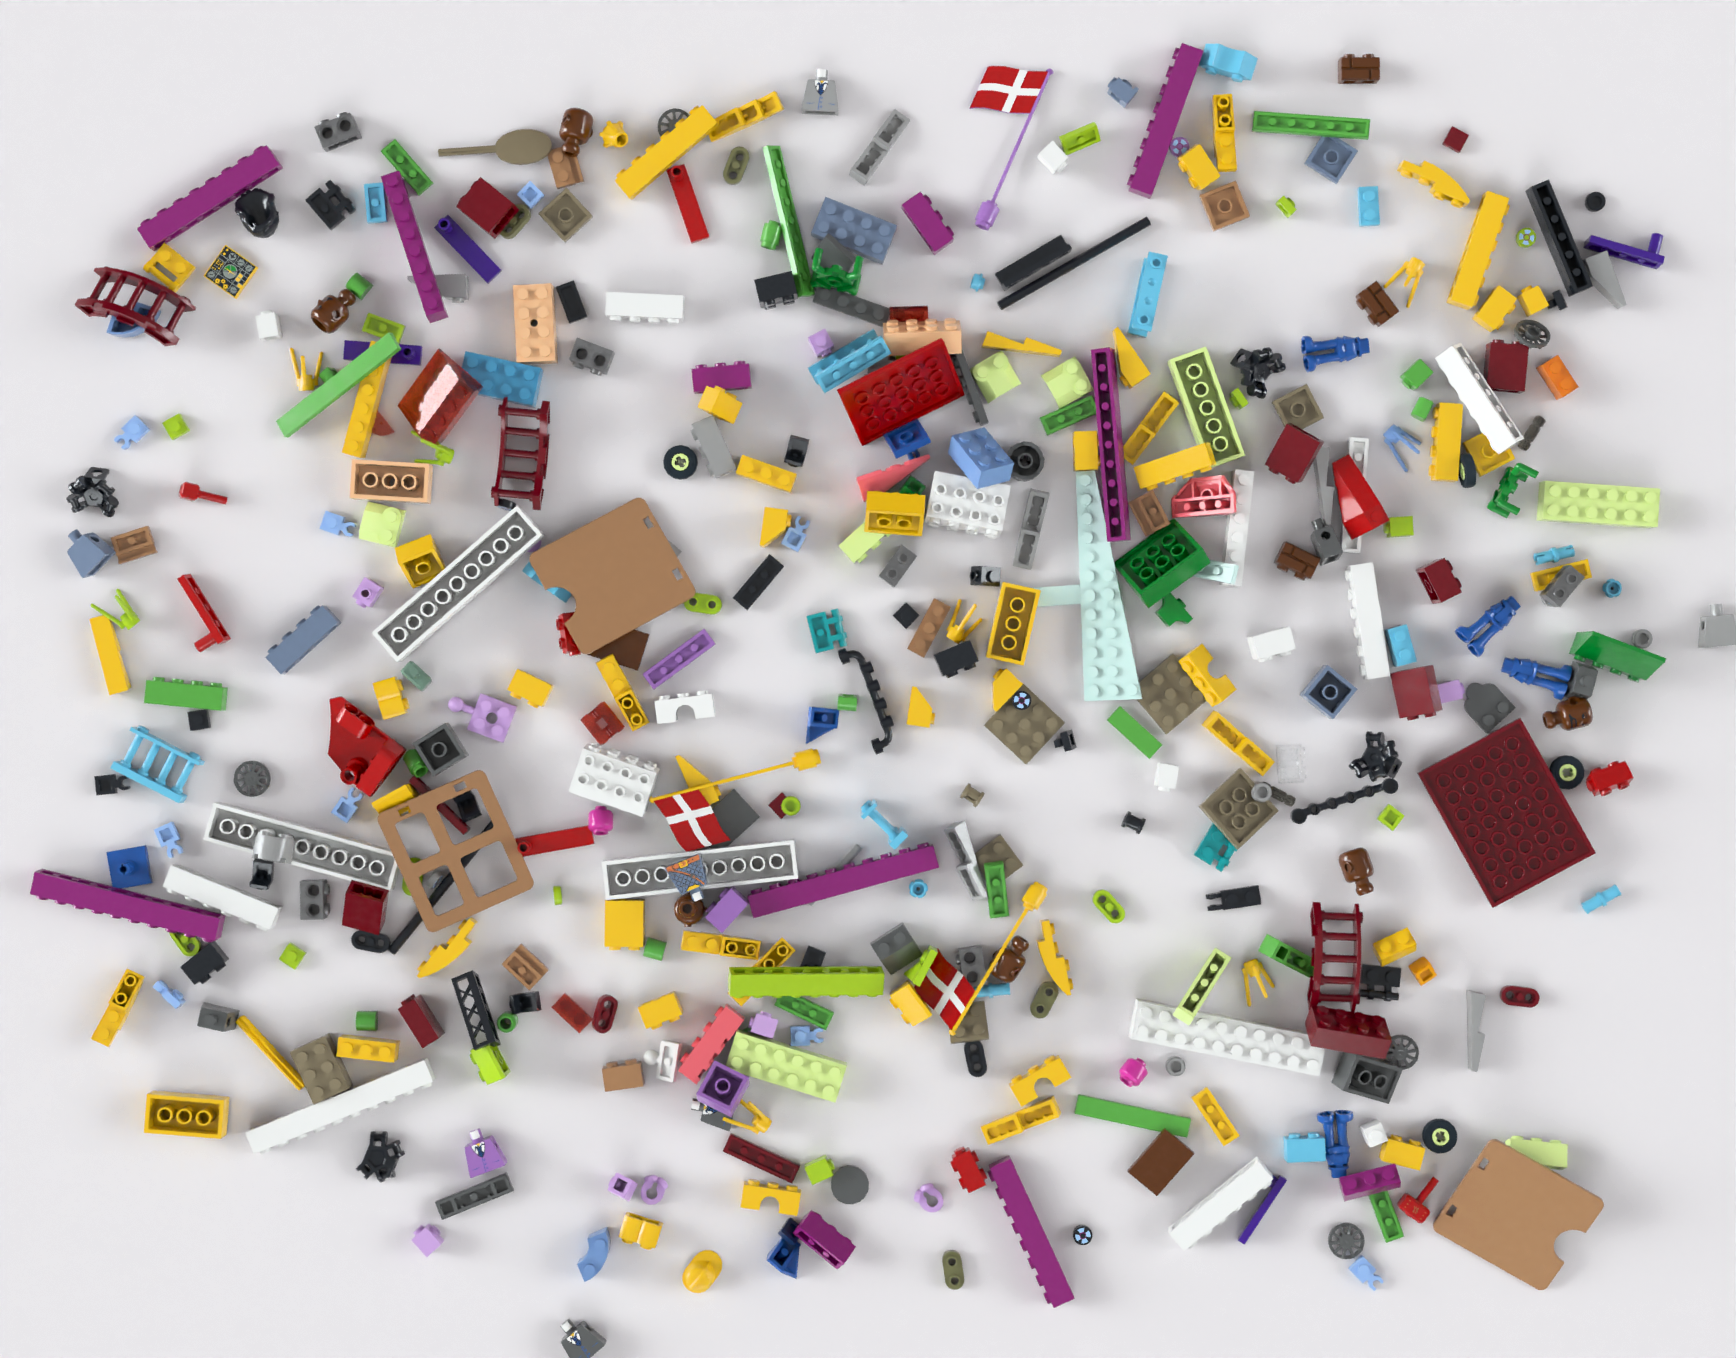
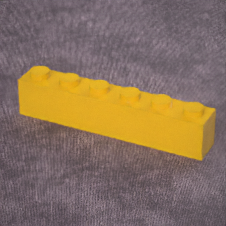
M698 105L689 112V117L685 120L684 118L680 119L674 125L676 127L674 130L665 132L660 137V142L656 145L654 143L645 150L647 152L645 155L636 157L631 162V167L627 170L625 168L616 175L617 179L614 181L629 199L633 200L719 126L703 105L700 107Z
M1486 191L1482 195L1446 303L1466 310L1476 306L1479 295H1477L1478 289L1482 288L1485 282L1484 272L1488 270L1491 264V259H1489L1491 251L1494 252L1498 241L1495 240L1497 233H1501L1504 225L1501 222L1503 215H1507L1510 207L1508 197Z
M371 340L369 348H370L373 344H375L376 341H372V340ZM391 358L360 381L342 453L359 458L366 457Z

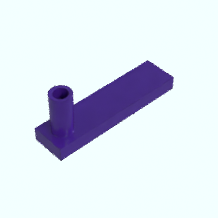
M449 215L439 220L434 228L489 284L502 270Z
M1659 233L1651 235L1648 251L1591 235L1585 241L1583 247L1598 253L1607 251L1609 256L1653 269H1658L1663 264L1665 256L1659 255L1663 235Z
M345 340L343 359L353 361L369 348L370 342ZM399 344L401 350L392 356L390 364L421 366L422 346Z
M1272 1175L1273 1180L1269 1186L1271 1187L1269 1192L1238 1237V1241L1245 1245L1286 1183L1287 1179L1282 1175H1279L1278 1178Z

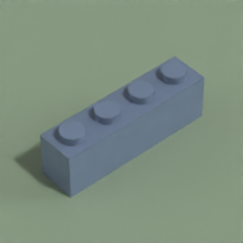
M316 606L310 612L311 616L307 620L305 618L296 625L297 629L295 631H289L282 637L283 641L278 646L275 644L267 651L269 654L265 658L280 674H286L341 624L340 620L327 606Z

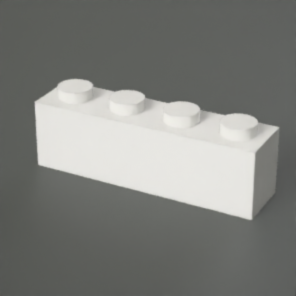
M606 292L605 315L607 318H610V321H621V318H627L630 322H640L641 319H648L649 323H660V320H667L669 324H679V321L684 320V296Z

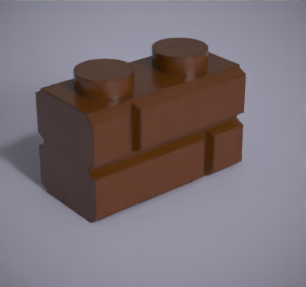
M1354 54L1343 55L1338 60V84H1377L1380 80V58L1374 57V54H1364L1362 57H1355Z
M1377 281L1355 296L1357 298L1356 304L1361 310H1366L1369 314L1367 318L1372 325L1376 324L1379 327L1399 312Z
M1286 541L1283 542L1274 563L1278 565L1277 568L1286 573L1288 570L1295 573L1294 577L1305 581V578H1312L1321 558Z

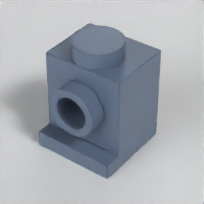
M1114 77L1108 84L1109 90L1107 94L1125 108L1139 89L1137 87L1132 89V85L1126 79L1121 80L1119 77L1118 79Z

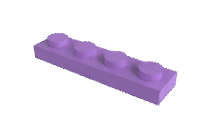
M703 629L644 672L643 676L651 687L656 689L713 647L715 642L707 631Z

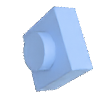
M529 181L517 193V196L532 209L544 197V194Z

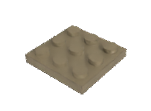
M1171 654L1139 681L1143 699H1136L1165 734H1168L1206 702L1204 695L1194 685L1187 672L1183 670L1178 662V658L1174 654Z
M1023 684L1016 692H1027L1031 697L1030 706L1025 710L1016 709L1012 704V695L984 726L1024 764H1027L1065 722Z
M1241 768L1236 770L1198 806L1236 849L1243 846L1279 811L1270 800L1257 802L1253 799L1251 791L1256 784Z

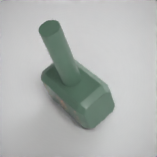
M409 661L401 670L402 675L420 691H424L432 682L430 676L413 661Z

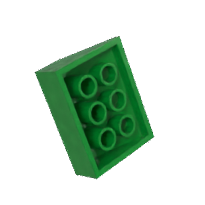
M1175 518L1169 521V525L1154 532L1115 561V567L1148 608L1211 563L1204 549Z
M1595 631L1577 632L1569 654L1574 655L1575 660L1593 662L1592 666L1596 668H1609L1610 673L1618 676L1625 674L1628 676L1627 679L1638 683L1639 680H1647L1666 661L1664 657Z

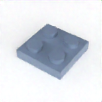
M1321 137L1304 164L1337 184L1358 150L1339 138Z

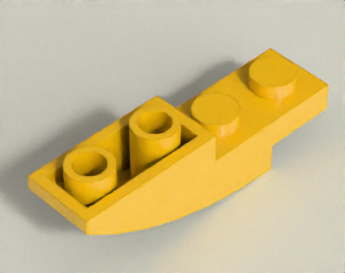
M1232 94L1213 95V144L1217 171L1236 172L1237 161Z
M1405 160L1399 164L1397 171L1401 172L1403 177L1409 179L1413 177L1425 186L1432 185L1429 193L1433 194L1434 198L1450 201L1451 205L1457 208L1465 207L1469 204L1470 200L1460 185L1437 166L1425 160L1420 166Z
M611 654L596 662L632 732L650 723L614 655Z
M472 917L468 921L464 919L458 927L460 929L459 933L456 936L453 934L447 941L448 947L443 943L439 947L435 945L429 953L430 959L427 962L423 961L417 970L420 972L417 977L422 978L431 975L458 958L472 943L467 936L477 924V921Z
M1048 919L1040 920L1044 939L1036 941L1042 961L1059 988L1067 996L1071 995L1070 990L1073 989L1072 978H1068L1067 971L1070 970L1068 959L1064 960L1063 955L1056 956L1059 950L1057 942H1053L1052 937L1055 934L1054 924L1050 923Z
M683 930L681 950L758 960L761 941L710 932Z
M781 937L752 967H780L796 950ZM744 996L743 998L730 997L740 1006H743L751 996Z
M126 969L108 1002L109 1006L91 1037L92 1040L107 1047L111 1046L116 1034L121 1030L144 981V976Z

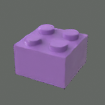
M734 886L730 889L726 887L718 896L720 900L717 903L713 901L705 911L707 912L705 918L721 933L749 904V900Z
M714 1061L696 1093L697 1101L732 1118L750 1084L749 1077Z

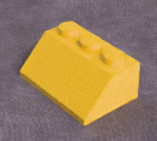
M867 491L864 532L922 536L925 495Z

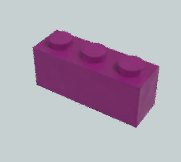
M920 191L903 203L901 209L935 255L953 242L954 238L952 236H954V233L949 226H944L942 223L943 217L939 211L933 210L930 206L932 204L930 198L926 194L923 196Z
M735 361L734 365L727 366L726 363H716L715 367H707L705 364L696 365V369H691L694 394L704 393L706 386L714 388L715 385L726 391L752 389L749 363L745 364V361Z
M1391 1164L1340 1177L1339 1186L1345 1202L1400 1188L1401 1180L1396 1164Z
M812 1210L803 1217L793 1232L794 1235L836 1269L845 1264L856 1248L849 1238L841 1235L833 1225L828 1224L822 1219L820 1214Z

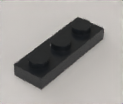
M769 554L735 594L733 599L748 611L784 566Z

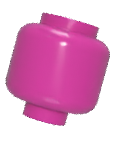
M596 806L588 814V829L594 835H607L613 829V813L607 810L605 806Z
M1129 1058L1119 1070L1120 1080L1129 1087L1139 1086L1148 1074L1145 1067L1146 1063L1140 1058Z

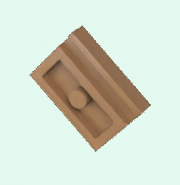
M562 147L552 149L547 156L557 189L584 182L578 158L564 155Z
M1153 490L1128 502L1145 536L1170 524Z
M149 526L111 537L119 564L158 553Z
M522 943L502 963L529 991L549 971Z

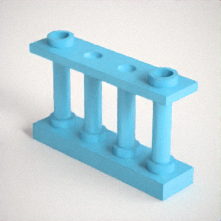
M1148 252V257L1144 258L1127 334L1146 338L1147 333L1151 332L1168 258L1167 255Z
M872 329L808 367V370L816 384H819L823 392L826 393L887 357L891 352L882 336L878 337L875 330Z
M141 725L131 727L129 731L135 733L136 736L124 760L114 761L111 769L177 803H184L187 795L183 794L182 788L194 765H203L205 761L201 760V756L190 751V753H187L150 734V730ZM143 738L153 742V745L141 769L138 768L136 770L131 767V761ZM160 747H163L171 752L159 776L154 779L148 776V770ZM179 755L188 761L176 785L170 787L166 785L165 779Z
M868 800L861 807V817L865 819L869 816L889 835V845L895 850L908 837L907 831L902 826L899 829L897 827L894 828L875 809L878 806L875 800L872 802Z

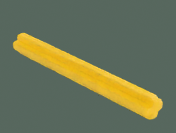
M245 1015L240 1016L236 1020V1024L298 1090L303 1089L305 1085L300 1074Z

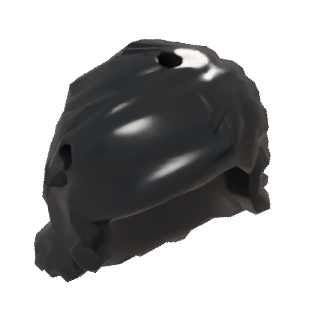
M254 188L252 191L247 190L246 194H241V197L234 203L235 212L240 216L245 228L254 237L268 238L275 233L278 227L279 212L276 211L274 194L258 188Z

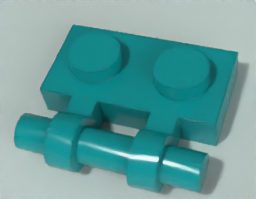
M838 609L831 610L832 618L827 619L825 612L807 616L815 653L834 649L833 641L838 640L840 647L847 646V634L843 630L842 615L840 616ZM834 623L836 635L831 636L829 624Z
M1212 823L1193 855L1209 865L1212 864L1214 859L1219 861L1216 869L1222 872L1224 867L1229 865V859L1234 851L1237 852L1238 849ZM1224 844L1228 848L1224 855L1220 856L1218 852Z

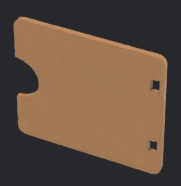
M635 498L533 552L529 558L530 564L545 590L563 588L573 595L576 609L573 616L564 624L579 651L586 655L692 599L696 592L646 501L642 498ZM647 517H649L654 526L650 529L647 528L643 521ZM676 568H678L683 577L678 581L672 572Z
M1492 1139L1486 1144L1433 1222V1228L1438 1234L1538 1290H1544L1549 1286L1564 1264V1261L1554 1251L1556 1238L1568 1230H1579L1586 1233L1602 1211L1604 1203L1597 1195L1505 1143ZM1486 1158L1489 1162L1483 1169L1479 1165ZM1454 1205L1457 1209L1452 1215L1448 1214L1447 1211Z

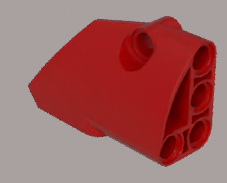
M342 696L329 699L331 727L328 755L341 770L340 778L345 784H354L367 796L372 797L407 749L377 728L371 717Z

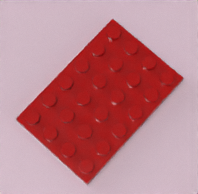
M942 338L837 389L862 446L965 395Z

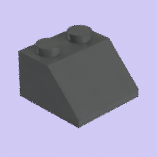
M903 922L870 943L890 975L907 966L923 954Z

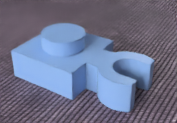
M135 415L121 428L125 433L116 436L114 441L118 443L121 439H124L125 444L121 448L126 450L130 447L131 440L137 443L150 429Z
M325 511L319 529L336 535L343 531L346 536L353 537V534L349 533L347 529L349 526L356 527L357 525L353 522L344 523L345 517Z
M800 516L795 520V529L789 527L781 544L799 552L807 536L802 531L807 529L810 521L807 520L806 524L801 526L799 524Z
M355 787L348 791V798L342 796L331 811V813L346 823L350 821L359 808L355 805V802L360 801L364 796L363 793H360L357 798L354 797Z
M174 822L154 829L161 847H168L167 855L169 858L174 857L172 852L174 848L178 850L179 854L183 853L182 846L176 842L181 838Z
M157 981L153 985V988L161 993L162 997L175 1009L185 1003L183 994L177 989H170L164 981Z
M810 1025L790 1026L791 1046H810V1040H814L817 1043L824 1041L823 1038L816 1037L817 1032H823V1029L820 1027L810 1031Z
M1362 1255L1348 1268L1362 1283L1368 1280L1369 1287L1374 1291L1376 1288L1373 1285V1281L1379 1280L1380 1283H1383L1380 1276L1373 1275L1376 1269Z

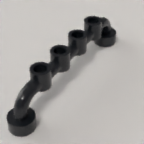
M845 648L838 650V655L842 665L850 663L849 658H855L859 663L881 727L885 733L882 741L879 738L871 740L875 754H880L884 752L883 748L888 746L892 740L891 727L894 726L891 716H886L884 709L887 708L884 697L879 698L877 691L881 690L878 680L872 679L873 666L870 661L866 662L860 652L855 650L846 651Z
M1387 778L1381 784L1374 786L1366 785L1362 790L1356 792L1348 791L1338 798L1329 797L1323 803H1311L1304 809L1296 808L1292 810L1290 818L1294 823L1302 824L1306 821L1308 815H1318L1320 811L1336 809L1338 805L1354 803L1362 797H1372L1375 793L1381 791L1393 794L1398 790V783L1394 779ZM1367 788H1370L1371 793L1369 795L1366 794ZM1349 794L1353 796L1351 801L1347 799ZM1334 800V806L1330 807L1329 802ZM1312 806H1316V812L1314 813L1311 812Z

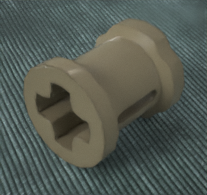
M968 783L960 798L967 799L973 803L974 807H977L985 793H980Z

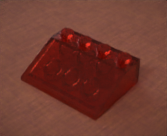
M439 348L397 406L418 436L439 445L445 440L483 386Z

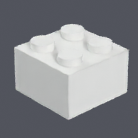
M1283 627L1247 637L1253 660L1258 659L1259 662L1272 660V655L1276 654L1277 657L1292 654L1291 650L1296 649L1290 627Z

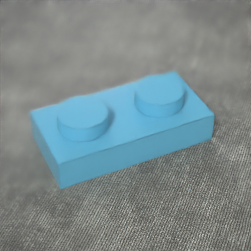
M383 182L364 184L367 223L388 222Z
M1378 186L1358 187L1359 227L1379 226Z

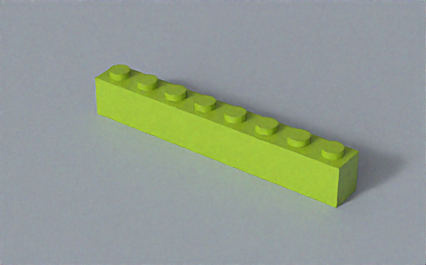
M882 966L729 967L728 991L729 995L734 998H743L744 996H752L754 998H762L763 996H772L774 998H781L782 996L794 998L810 996L818 998L820 996L839 997L840 995H848L849 997H858L859 995L877 997L878 995H883L884 971Z

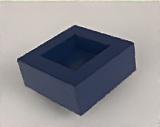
M790 1217L778 1234L793 1246L799 1239L793 1234L798 1223Z

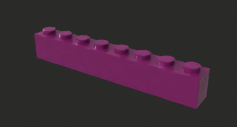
M1184 43L1181 44L1180 48H1175L1172 56L1175 62L1173 66L1169 65L1165 76L1168 77L1167 84L1162 85L1159 95H1162L1161 101L1156 102L1153 113L1156 114L1155 118L1148 123L1146 131H1149L1147 139L1143 138L1140 146V149L1143 150L1141 157H1136L1133 167H1136L1134 175L1130 174L1127 185L1130 186L1129 192L1148 199L1151 198L1203 50Z
M267 145L256 148L252 155L242 157L237 161L238 164L225 168L218 177L208 179L204 186L192 189L185 198L175 200L168 209H161L154 218L141 222V226L137 230L148 247L153 251L159 249L164 242L168 243L240 197L241 194L246 193L247 190L254 188L282 170L283 167L272 150Z
M400 171L383 175L381 179L426 317L430 323L448 318Z
M1010 1156L989 1164L990 1170L987 1173L991 1182L996 1181L998 1186L995 1189L999 1199L1003 1198L1006 1203L1003 1208L1007 1216H1012L1014 1223L1011 1225L1015 1234L1019 1233L1022 1238L1019 1242L1023 1251H1028L1030 1258H1027L1031 1269L1036 1268L1038 1275L1035 1277L1039 1286H1044L1046 1290L1043 1294L1047 1303H1052L1053 1308H1056L1075 1299Z

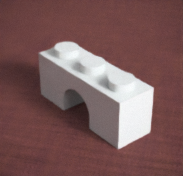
M708 690L698 691L697 696H689V693L677 694L678 698L670 699V695L658 697L659 701H654L657 724L678 721L677 711L683 705H689L693 708L695 719L716 716L713 693L708 694Z

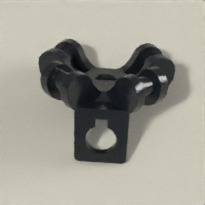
M1270 347L1263 348L1262 351L1257 349L1253 352L1240 349L1230 362L1232 366L1241 369V374H1243L1241 385L1247 386V394L1252 397L1257 396L1260 399H1264L1267 395L1265 381L1269 375L1286 369L1285 363L1281 361L1282 355L1280 353L1273 354ZM1245 355L1246 359L1238 363V359Z
M90 467L84 476H79L76 482L68 485L70 492L73 494L69 495L66 500L68 503H71L73 513L92 506L99 507L103 515L107 517L114 516V508L118 507L119 501L112 496L115 489L106 485L107 481L105 479L109 474V469ZM95 472H100V473H102L101 475H98V476H94V475H93V473H95ZM83 497L85 501L79 502L78 499Z
M1367 731V748L1361 758L1355 759L1349 764V768L1355 770V775L1358 778H1363L1369 774L1372 782L1377 781L1379 777L1386 778L1389 776L1394 779L1402 765V762L1398 759V752L1394 749L1396 746L1395 741L1385 742L1383 732L1373 734L1372 731ZM1374 741H1377L1378 746H1373Z
M371 1131L369 1147L362 1163L356 1168L357 1171L360 1170L365 1175L364 1178L366 1180L374 1172L380 1183L384 1182L386 1178L396 1177L394 1170L399 1158L405 1155L404 1150L401 1151L399 1146L401 1144L400 1140L387 1145V1131L382 1133ZM376 1141H381V1146H375ZM388 1149H393L394 1154L392 1156L389 1155Z

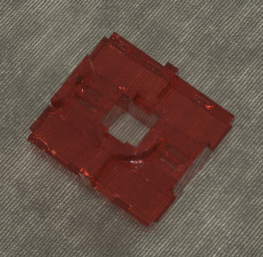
M605 701L601 702L581 719V722L601 745H604L611 737L625 727ZM601 718L608 724L603 729L597 723Z

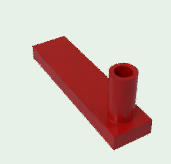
M685 164L666 170L691 243L710 238Z
M186 574L179 577L177 580L210 631L209 634L194 643L196 649L199 652H203L216 642L217 644H222L231 639L192 575Z
M588 825L515 838L518 845L517 849L523 857L595 844L593 832L588 829Z

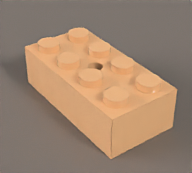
M551 283L513 285L517 363L526 365L558 363L554 286ZM537 320V326H531L532 322Z
M946 318L944 321L926 319L918 322L916 319H908L906 322L888 320L887 323H883V339L891 352L888 356L908 355L940 338L945 342L949 354H962L960 321L955 318Z
M352 459L350 498L354 500L431 504L433 465ZM391 479H395L393 486L390 485Z

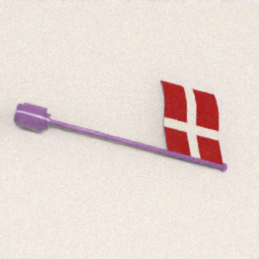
M989 66L972 101L970 109L985 108L1005 113L1029 114L992 200L982 202L975 217V225L983 230H989L995 222L1000 210L995 200L1048 79L1053 74L1052 69H1047L1046 71H1025L1006 66Z

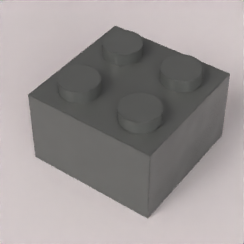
M444 723L412 743L432 776H437L469 756L449 723Z

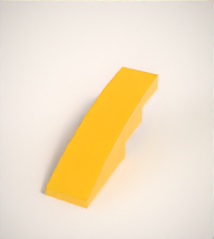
M773 91L758 100L755 99L715 118L719 126L708 134L711 142L732 135L784 110L777 92Z

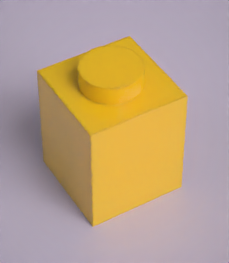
M1530 285L1520 290L1522 294L1517 296L1527 317L1549 306L1539 285L1534 288Z

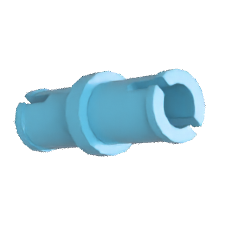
M1572 545L1557 549L1553 547L1548 551L1534 553V562L1536 565L1551 561L1555 563L1560 559L1574 557L1575 551Z
M1614 884L1601 893H1595L1596 896L1581 903L1584 911L1589 914L1598 907H1604L1607 905V902L1621 896V892Z
M988 983V985H983L976 998L1010 995L1009 983Z

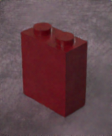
M481 177L472 184L471 189L460 198L456 206L464 215L494 239L519 211L514 203Z
M1494 339L1486 344L1483 377L1492 391L1518 394L1525 392L1528 346L1520 344L1519 341H1512L1511 344L1504 343V340Z
M1288 423L1265 465L1269 467L1268 470L1277 475L1281 473L1286 476L1285 480L1292 484L1300 483L1305 478L1324 441L1294 424Z
M1433 665L1390 673L1399 718L1407 717L1409 721L1419 719L1418 715L1423 714L1425 718L1436 716L1437 711L1443 710Z
M351 880L345 894L342 925L379 935L385 923L389 890Z
M413 994L401 1002L402 1006L398 1011L422 1048L431 1044L445 1033L421 994L417 997Z

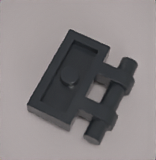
M329 180L325 184L329 189L326 193L319 188L305 201L332 231L346 219L341 213L343 210L346 209L349 214H352L356 209L353 207L352 201L342 194L341 188ZM334 196L340 202L337 206L330 200Z
M1362 964L1360 983L1367 984V990L1360 989V997H1367L1368 1000L1377 998L1388 1002L1391 1000L1398 1001L1399 993L1392 992V987H1400L1401 968ZM1375 985L1384 986V991H1375Z

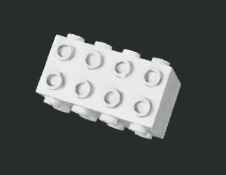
M935 471L924 522L928 523L930 527L939 528V525L946 526L947 530L950 531L961 529L966 530L965 533L970 535L981 533L985 534L984 537L996 539V537H1000L1003 530L1011 486L995 484L977 489L968 477Z
M595 742L587 744L582 749L569 792L642 817L647 811L650 802L649 798L652 796L661 768L657 767V763L652 761H646V763L639 761V758L634 755H621V752L616 749H603L601 744Z

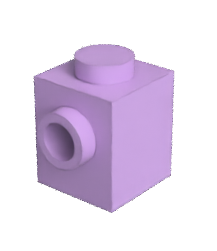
M826 329L808 337V341L817 357H825L832 353L834 344Z
M364 577L352 597L357 599L355 603L363 608H366V606L373 607L384 587Z
M1459 680L1437 684L1441 704L1463 699L1465 690L1462 682L1460 683Z
M761 1011L760 1014L756 1013L755 1017L751 1016L748 1028H751L750 1033L773 1039L778 1020L771 1018L772 1014Z
M616 1173L609 1182L608 1191L629 1202L638 1184Z
M427 1224L425 1227L421 1225L413 1232L415 1234L412 1239L413 1243L426 1257L444 1241L440 1236V1231L434 1225Z

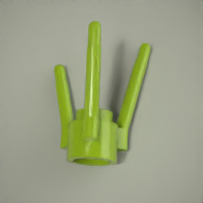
M414 430L411 431L413 435L421 439L422 443L436 449L435 458L438 459H415V463L437 464L440 466H444V463H451L454 456L453 449L443 446Z
M116 589L118 595H115V599L125 611L120 617L122 621H119L94 604L90 605L96 611L118 624L121 629L126 627L130 630L140 621L119 589Z

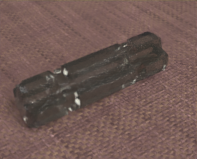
M1538 415L1534 418L1533 424L1529 426L1523 436L1524 439L1518 444L1520 449L1524 451L1529 449L1530 443L1534 441L1541 430L1540 427H1543L1546 422L1543 417Z
M1268 784L1272 790L1271 797L1284 802V804L1290 807L1294 805L1295 797L1287 795L1286 792L1274 786L1271 787Z

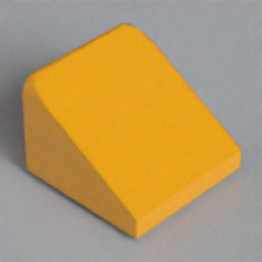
M1424 956L1408 966L1421 986L1437 976L1432 965Z

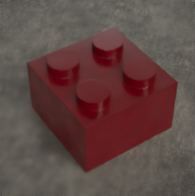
M1445 558L1436 559L1416 569L1432 604L1442 603L1462 593L1460 589L1462 585L1459 579L1454 577L1452 573L1453 567L1449 560H1445Z

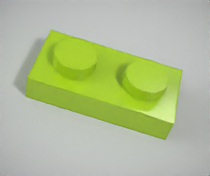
M1095 122L1059 136L1063 152L1066 155L1101 141Z
M368 313L362 331L380 338L389 332L393 333L398 344H400L406 326Z

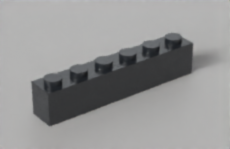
M1549 179L1530 187L1525 191L1568 296H1573L1593 287Z

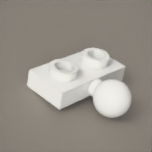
M663 1040L661 1041L659 1054L655 1050H648L644 1054L646 1064L655 1065L658 1063L656 1079L676 1082L682 1047L681 1043Z

